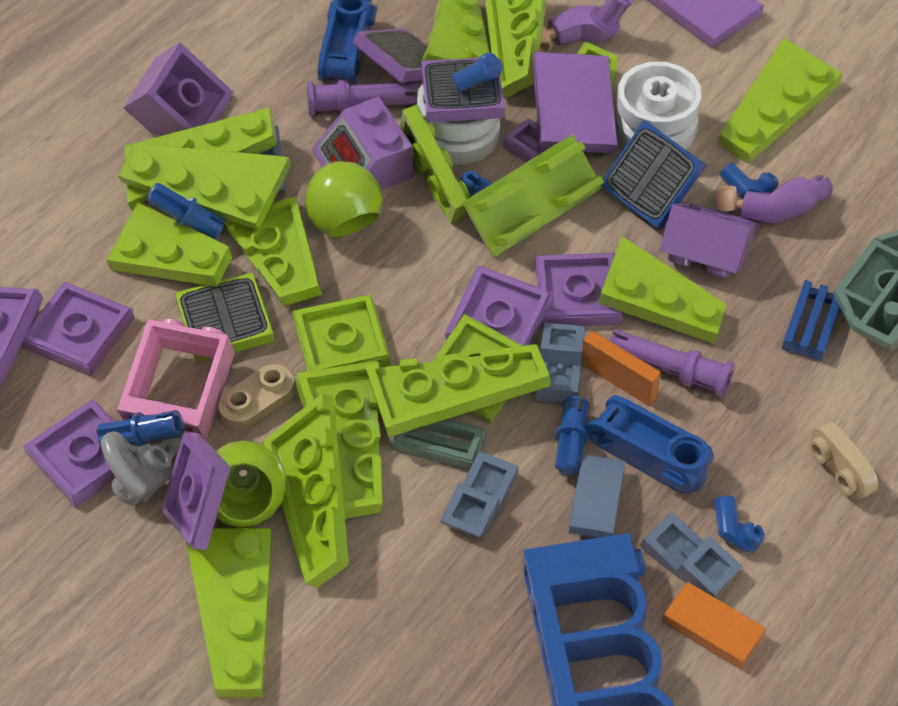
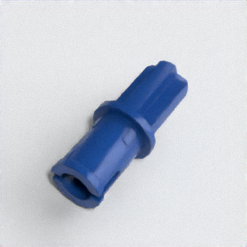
M156 183L148 194L147 200L154 206L177 218L176 224L179 226L184 224L213 239L217 238L224 226V218L197 204L194 197L186 199L160 183Z
M569 396L564 399L561 426L555 432V438L558 441L555 468L559 470L560 475L565 477L579 473L583 446L589 440L586 424L590 403L587 399L583 398L581 409H578L580 396Z
M178 410L153 415H144L138 412L133 414L131 419L102 423L97 427L100 445L101 439L105 434L118 432L129 443L135 442L139 447L154 440L182 437L181 432L184 431L183 419Z

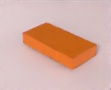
M591 331L583 340V366L648 406L658 397L660 371L596 332Z
M688 581L664 613L662 621L740 669L764 637L766 630L762 625Z

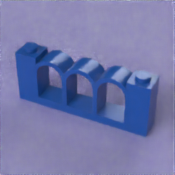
M630 533L523 549V576L553 706H674L671 699L658 689L662 669L661 651L656 641L643 631L647 602L646 594L638 581L639 576L645 575V563L641 549L633 548ZM610 599L624 604L633 615L627 622L616 626L561 634L555 607ZM614 655H627L637 659L645 666L648 673L641 681L633 684L575 693L568 663Z

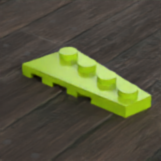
M485 0L491 51L503 64L500 78L504 99L534 84L533 57L535 52H540L546 0Z
M784 37L719 134L718 145L748 164L841 83L843 73Z
M270 108L137 142L140 144L259 154L277 146L274 117ZM135 143L124 146L125 161ZM126 184L127 203L133 212L138 202L144 205L143 201L147 200L149 192Z
M135 143L118 177L122 183L150 192L156 183H160L186 199L196 198L197 204L219 217L259 231L292 163L289 157Z
M537 344L482 350L480 356L465 358L461 357L459 353L442 355L443 360L418 363L417 358L400 360V365L380 367L379 362L364 364L388 437L551 386L550 375Z
M377 361L299 372L296 375L295 383L303 408L322 393L334 398L345 519L381 513L383 504L378 405L364 365L377 363Z
M323 393L263 440L264 446L276 454L285 468L287 488L282 507L305 583L317 588L349 565L334 398Z
M213 528L207 550L193 549L187 541L186 544L217 698L263 697L273 547L272 528Z

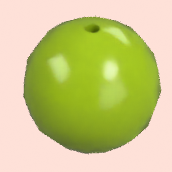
M345 161L333 162L320 168L308 183L305 197V206L309 219L316 229L332 238L355 233L375 222L380 216L383 203L380 184L373 174L357 163Z
M247 440L229 442L217 449L216 452L230 466V471L216 518L227 525L243 528L259 525L272 517L283 502L287 488L285 468L276 454L260 443ZM240 470H246L247 474L241 476L239 472Z

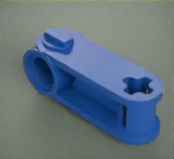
M372 0L331 1L327 14L328 23L318 59L319 81L325 82L329 78L348 80L351 85L357 84L364 53L355 46L353 41L358 31H370L371 26L375 24L377 6L373 5Z
M613 395L606 401V409L599 418L587 424L586 430L588 431L589 439L596 446L618 459L626 461L627 464L669 486L672 490L680 493H692L698 491L704 485L708 466L714 459L712 447L699 436L685 431L622 396Z

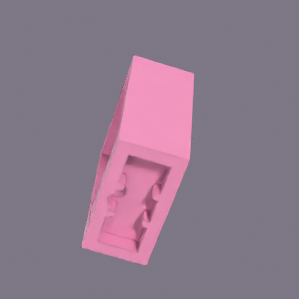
M148 319L117 408L122 419H131L133 414L138 412L144 415H153L178 410L184 423L183 433L185 431L199 433L207 441L235 354L228 335L213 327H203L200 330L186 327L183 323L173 319H164L162 322ZM163 348L214 358L197 410L146 399Z

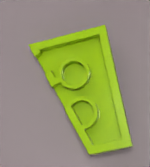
M438 0L433 18V28L428 36V46L422 61L480 58L483 54L490 53L479 0Z
M417 105L402 110L400 128L413 146V166L418 175L426 172L428 175L427 184L429 191L451 224L464 219L467 210L462 202L469 199L470 195L462 180L457 182L451 170L453 169V164L449 153L445 148H439L434 138L436 133L433 123L427 122L426 115L422 116Z
M296 196L272 203L259 231L225 219V229L283 306L322 295L300 205Z
M138 202L106 261L111 271L218 287L232 259V254L229 246L184 224L179 226L176 224V220Z
M623 236L620 239L598 303L712 344H714L727 306V304Z

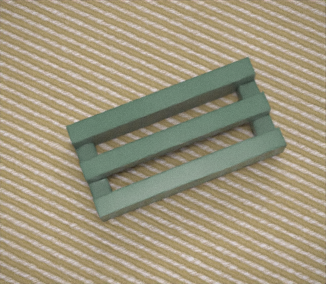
M445 419L420 427L431 430V433L414 429L395 435L392 440V450L470 470L478 452L481 451V445L484 444L486 439V429ZM447 435L472 441V443L470 444L454 440L451 438H447Z

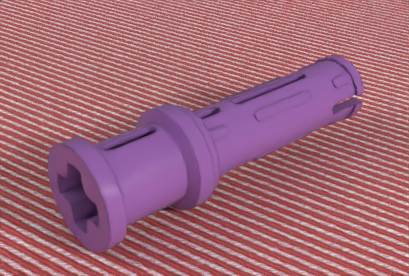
M338 80V83L334 85H314L313 82H307L309 116H312L317 111L339 110L341 114L346 108L378 96L385 106L417 105L418 95H405L404 93L418 91L420 84L417 81L349 86L348 82L344 80Z
M618 329L613 331V335L609 339L612 343L658 371L679 377L682 385L690 387L694 384L715 391L716 396L720 398L725 397L730 387L735 370V363L727 361L726 364L702 357V352L697 350L689 351L688 353L677 351Z

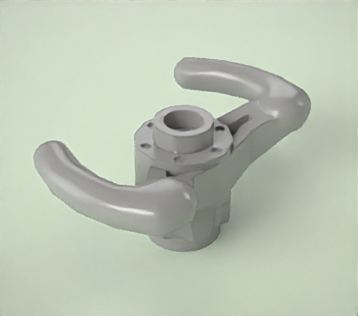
M118 432L105 434L100 443L104 458L115 476V479L112 481V489L115 495L122 502L131 506H135L141 501L146 503L171 477L173 471L171 460L179 450L182 437L161 439L158 444H144L139 447L130 445L124 436Z

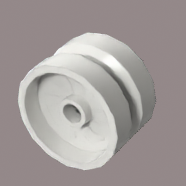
M647 62L637 65L626 72L618 84L615 116L616 136L624 147L628 144L644 120L684 149L689 148L697 135L698 114L702 99L701 85L695 76L682 66L668 62Z
M422 84L418 90L417 107L422 116H425L426 109ZM500 118L432 122L436 133L434 138L439 148L447 150L454 165H467L481 161L493 153L500 142Z

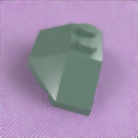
M898 230L874 237L836 287L833 294L852 331L889 350L898 349Z

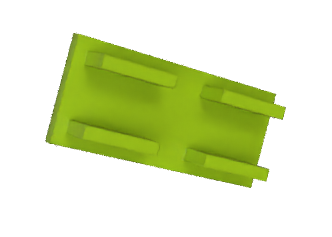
M574 134L566 137L462 202L492 257L500 255L602 189L601 184L604 183L602 177H596L582 151L586 148L583 142H578Z

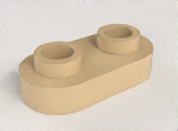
M278 364L266 365L224 392L218 402L220 418L223 424L232 430H247L289 403L295 394L294 377L291 371ZM238 402H245L241 406H235Z
M829 421L812 430L809 448L813 457L819 463H824L835 476L838 487L845 495H851L853 498L861 500L877 491L878 478L872 465L837 424Z

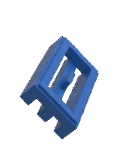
M805 280L786 332L782 349L822 361L840 306L833 295L834 293L827 292L828 286L820 285L819 289L813 288V282ZM808 298L814 299L815 302L801 343L793 342ZM823 303L831 304L817 348L809 347Z

